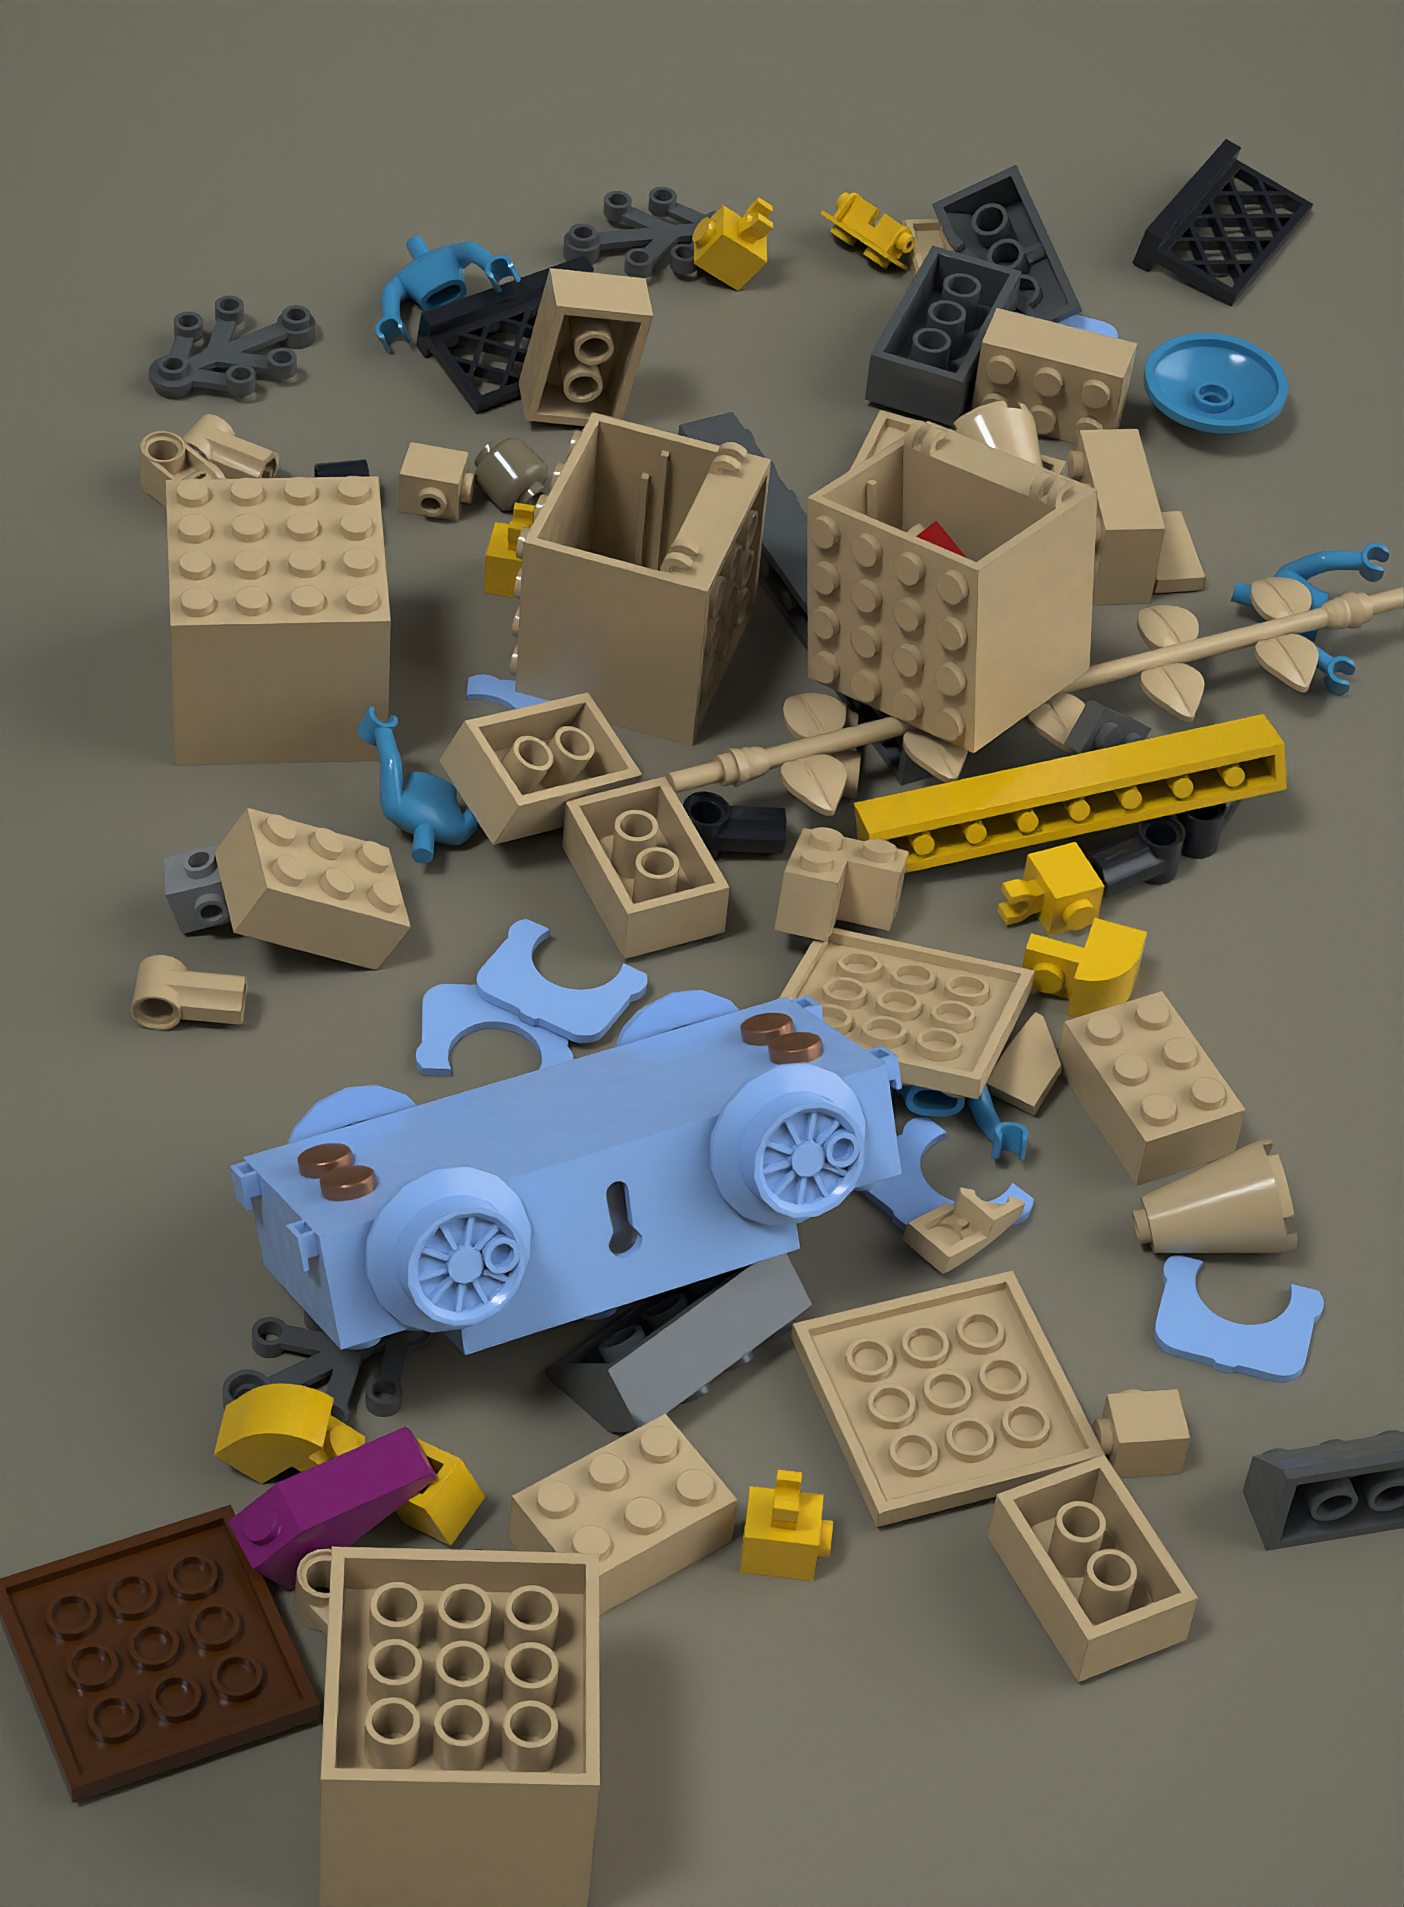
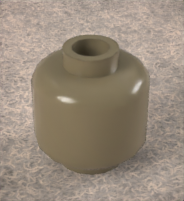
M498 437L488 443L477 455L474 465L477 467L475 471L476 484L501 510L512 511L515 502L536 505L539 497L542 494H546L547 489L543 485L548 476V467L522 439L509 438L504 440L502 437Z

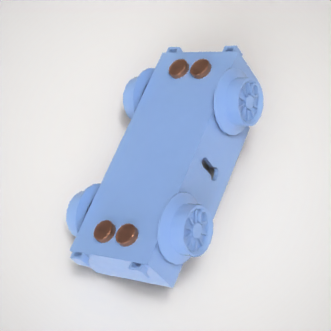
M704 990L671 992L638 1010L623 1026L614 1048L417 1106L406 1094L379 1085L346 1087L316 1102L294 1126L286 1145L243 1157L244 1162L231 1165L229 1168L236 1200L246 1211L251 1210L253 1207L264 1266L340 1350L346 1348L353 1350L369 1348L376 1345L381 1337L403 1330H424L431 1333L443 1332L464 1355L581 1318L587 1320L607 1318L616 1312L618 1306L800 1249L796 1223H801L810 1217L820 1216L835 1208L851 1191L871 1190L878 1187L882 1182L881 1180L902 1174L890 1086L896 1090L902 1089L898 1055L883 1045L865 1050L825 1023L821 1004L807 995L792 1000L784 997L739 1010L727 998Z

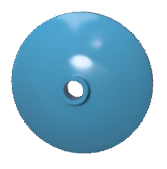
M1193 333L1167 340L1150 354L1143 377L1147 395L1154 405L1167 417L1186 428L1215 435L1241 434L1270 423L1284 408L1288 394V381L1284 370L1269 353L1243 339L1217 333Z

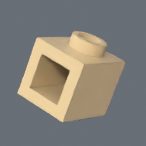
M410 442L399 473L398 512L457 522L463 502L471 504L475 491L476 474L468 473L469 452Z
M1132 1389L1121 1393L1107 1394L1101 1419L1094 1420L1093 1431L1106 1458L1119 1478L1181 1474L1191 1438L1178 1389L1157 1391Z

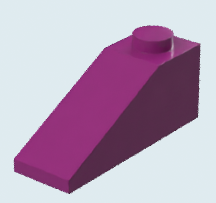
M403 1427L276 1483L230 1519L228 1523L252 1569L292 1591L295 1589L299 1563L308 1553L317 1549L332 1550V1546L349 1547L434 1481L437 1475L412 1431L407 1427Z

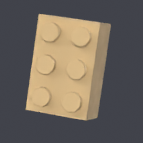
M549 269L519 379L525 421L585 426L592 412L623 420L653 319L646 278Z
M996 308L981 345L971 410L995 401H1006L1009 408L1020 409L1019 402L1025 404L1032 413L1038 435L1076 445L1080 430L1119 429L1124 415L1137 343Z
M1080 430L1076 450H1070L1068 455V476L1070 479L1098 490L1092 605L1150 604L1166 528L1139 430Z
M588 692L466 720L439 759L440 764L492 845L564 827L565 801L636 784L642 777L639 768Z
M666 776L565 801L562 847L623 959L725 933L730 887Z
M247 808L214 852L234 933L377 970L411 927L390 850L388 847L381 846L376 842L360 840L335 833L327 828H318L289 820L278 814H268Z
M1163 991L1064 1021L1058 1050L1062 1070L1061 1075L1136 1186L1220 1159L1235 1151L1246 1110Z
M665 1413L512 1495L509 1540L518 1551L599 1553L600 1616L731 1543L738 1499Z
M1105 1455L996 1494L987 1538L1077 1682L1187 1639L1198 1597Z

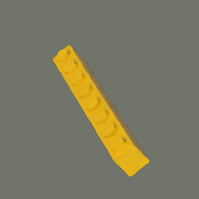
M1264 714L856 802L854 803L857 836L858 840L861 841L869 839L885 840L894 844L897 849L909 851L905 873L1286 790L1285 743Z

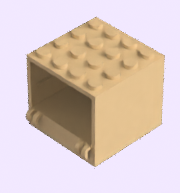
M592 412L583 431L576 430L569 445L566 463L558 462L553 473L549 495L542 494L539 497L532 527H524L518 538L516 558L522 559V567L515 581L514 597L520 599V606L516 611L512 624V636L518 637V644L514 649L510 662V674L516 675L515 692L548 701L588 692L608 723L693 746L755 612L771 459L749 454L743 446L735 442H726L718 446Z
M915 421L909 427L905 436L807 497L808 678L975 753L1090 670L1098 490L930 421ZM937 520L967 558L906 532L919 523L926 529Z
M379 476L246 477L240 479L190 478L166 480L174 766L380 761L377 746L364 742L357 732V727L369 707L375 708L374 715L383 723L387 722L389 714L391 619Z
M332 1546L320 1778L319 1907H587L600 1789L599 1553Z

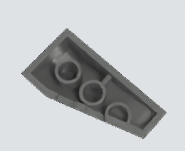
M1017 165L932 204L949 244L958 253L1022 271L1016 309L1021 314L1059 323L1082 312L1081 306Z

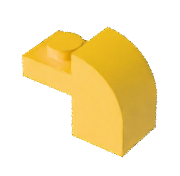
M1094 917L1085 947L1031 933L1025 949L1022 968L1035 970L1032 989L1069 999L1066 1015L1080 1017L1125 1003L1128 1000L1140 968L1147 932Z
M268 1384L246 1392L225 1406L213 1455L258 1483L263 1484L290 1467L303 1472L364 1445L366 1437L330 1415L334 1398L330 1395L302 1385Z

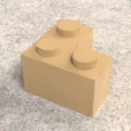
M818 827L812 830L803 828L784 870L774 930L828 942L836 920L890 931L899 907L909 851L897 849L894 844L881 839L861 841L843 837L839 831L831 828Z

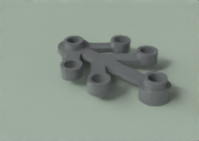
M667 187L652 189L649 193L648 210L655 216H668L683 223L681 225H673L632 207V198L627 193L612 191L604 197V216L613 221L625 222L638 229L597 232L591 225L576 224L564 236L563 257L566 261L585 256L590 264L593 265L599 260L602 249L647 245L644 249L634 248L625 254L624 271L628 276L637 278L649 277L652 274L653 266L670 250V268L679 274H691L698 268L694 264V242L692 240L694 230L705 217L711 218L716 211L702 214L677 203V195L674 190ZM692 241V243H691L690 245H689V244H678V245H676L678 242Z
M236 296L220 297L215 302L216 324L206 351L190 357L194 342L199 341L203 337V319L194 312L179 313L174 318L175 340L170 354L155 360L150 365L149 381L154 386L158 395L168 399H180L189 395L193 390V386L228 391L235 396H248L256 389V373L267 374L279 380L290 379L296 374L297 356L290 349H303L314 343L315 319L307 308L299 305L289 306L282 311V314L277 319V323L232 340L236 326L240 325L244 320V303ZM278 342L282 346L287 347L273 349L268 353V356L250 354ZM215 367L228 369L226 374L208 371Z
M305 1310L304 1323L308 1329L286 1325L282 1320L275 1317L262 1318L252 1327V1348L257 1355L270 1359L279 1357L286 1350L313 1356L269 1377L250 1369L240 1370L231 1374L223 1384V1408L225 1410L227 1404L259 1386L285 1383L307 1387L332 1375L326 1394L334 1398L330 1415L350 1427L348 1406L362 1361L384 1350L378 1376L372 1378L366 1385L365 1404L368 1411L375 1416H392L400 1410L402 1405V1386L400 1381L409 1352L426 1346L434 1333L424 1330H403L381 1337L376 1345L359 1350L346 1348L340 1350ZM271 1334L279 1338L273 1341H266L261 1337ZM379 1393H389L393 1397L389 1399H379L376 1398L375 1395Z

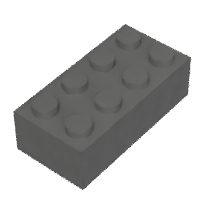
M932 245L871 353L865 400L954 426L953 423L962 416L974 393L982 341L996 308L1012 312L1016 311L1022 271Z

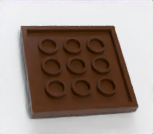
M231 1505L0 1578V1622L72 1803L320 1719V1702L263 1575L252 1569L228 1523L235 1516Z

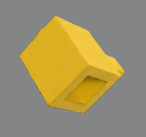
M758 197L748 207L743 217L722 205L711 218L705 217L695 228L692 237L694 242V264L739 291L767 263V234L773 229V222L768 220L767 217L773 212V206Z
M515 502L513 522L510 521L509 524L495 522L485 555L484 593L516 598L514 597V585L518 572L522 567V559L516 558V546L522 529L524 527L531 528L533 525L535 505Z
M1072 842L1028 854L1023 880L1014 879L1002 883L1001 891L1008 902L999 903L997 911L1006 926L1021 922L1035 913L1049 936L1069 930H1080L1088 925H1092L1094 917L1098 918L1105 886L1078 844Z
M416 1438L437 1478L395 1511L404 1524L451 1546L486 1496L460 1458Z
M777 1469L775 1489L749 1487L739 1573L814 1581L817 1557L829 1558L833 1521L822 1520L823 1494L800 1492L802 1472Z

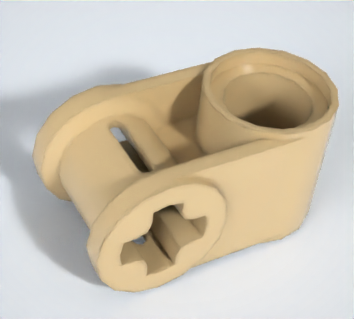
M157 431L148 434L142 439L140 444V485L146 494L152 496L165 508L166 480L190 478L226 479L222 471L214 463L207 461L187 445L180 436L172 432Z

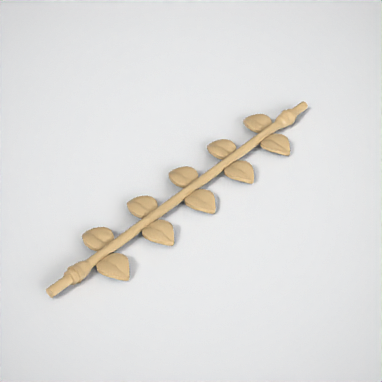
M1283 577L1260 579L1252 583L1250 599L1255 610L1262 618L1267 620L1266 622L1198 639V620L1187 609L1170 605H1157L1141 609L1138 613L1137 629L1144 642L1153 650L1090 666L1089 671L1026 715L1024 719L1035 732L1065 752L1074 753L1076 751L1064 745L1082 713L1085 704L1077 697L1068 693L1141 675L1140 686L1153 702L1184 722H1192L1199 707L1205 683L1199 671L1184 663L1256 645L1254 656L1264 669L1294 690L1305 693L1308 691L1314 676L1319 653L1313 642L1297 634L1321 628L1331 630L1359 628L1363 623L1369 622L1373 615L1403 608L1404 587L1367 595L1364 592L1355 593L1349 591L1340 597L1328 600L1320 608L1310 610L1312 604L1311 593L1301 582ZM804 693L787 698L782 712L784 724L788 731L798 740L768 748L758 746L742 747L741 749L727 748L723 754L715 755L713 762L667 773L666 778L674 792L679 793L714 783H719L723 787L728 785L739 787L747 781H753L755 778L763 776L769 769L781 767L780 778L790 793L818 813L832 816L843 794L847 773L844 765L828 754L904 735L903 748L907 755L934 777L948 783L958 780L968 751L893 716L845 728L846 710L839 700L826 694Z

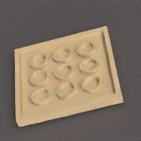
M833 928L828 942L816 939L812 941L779 999L788 997L792 1000L807 995L821 1004L825 1023L865 1050L883 1045L898 1055L902 1086L915 1085L933 1089L953 1098L969 1097L979 1099L1032 991L1035 970Z
M1013 1270L793 1323L791 1340L876 1527L996 1497V1494L1105 1455Z

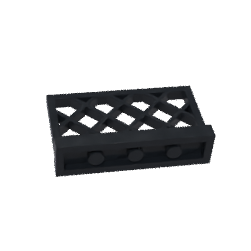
M1225 139L1145 230L1132 263L1146 272L1157 263L1232 307L1309 215L1314 204L1237 160L1241 147ZM1237 178L1252 187L1254 191H1237L1234 180ZM1215 205H1231L1234 214H1218ZM1244 205H1260L1263 214H1247ZM1273 205H1283L1295 213L1276 214ZM1194 227H1211L1215 237H1198ZM1224 227H1240L1244 237H1228ZM1253 227H1269L1273 237H1257ZM1204 250H1220L1224 260H1207ZM1233 250H1250L1254 260H1237ZM1172 251H1191L1195 260H1184L1172 253ZM1214 274H1230L1234 286L1230 287L1215 278Z
M585 256L550 267L591 273L594 271L593 266ZM550 268L521 277V281L518 283L516 280L499 285L502 290L500 293H497L494 288H490L421 313L416 341L417 348L425 359L431 356L436 358L476 414L521 398L519 388L521 375L513 373L512 369L515 361L521 363L525 361L527 350L520 348L523 337L531 339L534 326L529 325L528 322L535 320L537 317ZM501 331L517 335L514 346L487 339V337ZM464 346L475 349L476 352L473 360L470 361L453 356L449 350ZM482 352L509 359L506 370L479 363ZM474 376L501 384L499 389L481 395L472 381Z

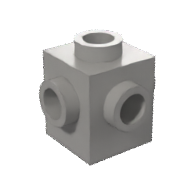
M220 844L206 848H197L190 852L164 858L165 896L182 934L231 922L214 853Z

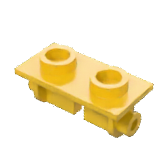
M847 192L841 194L836 202L838 210L834 216H831L824 210L820 212L821 215L835 223L830 230L831 233L852 247L857 239L866 244L867 248L863 254L886 269L890 262H893L905 271L908 269L898 259L902 253L910 252L915 245L916 239L912 236V230L885 213L874 228L872 224L881 210L864 200L859 194H849Z

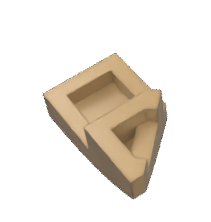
M1035 1012L1025 1023L994 1066L986 1083L991 1095L1033 1116L1037 1113L1062 1071L1058 1054L1042 1015Z
M960 1187L954 1204L944 1203L908 1222L902 1240L939 1272L945 1274L974 1256L1000 1236L1021 1216L1025 1203L1019 1198L1009 1196L1005 1204L982 1201L975 1195V1190Z

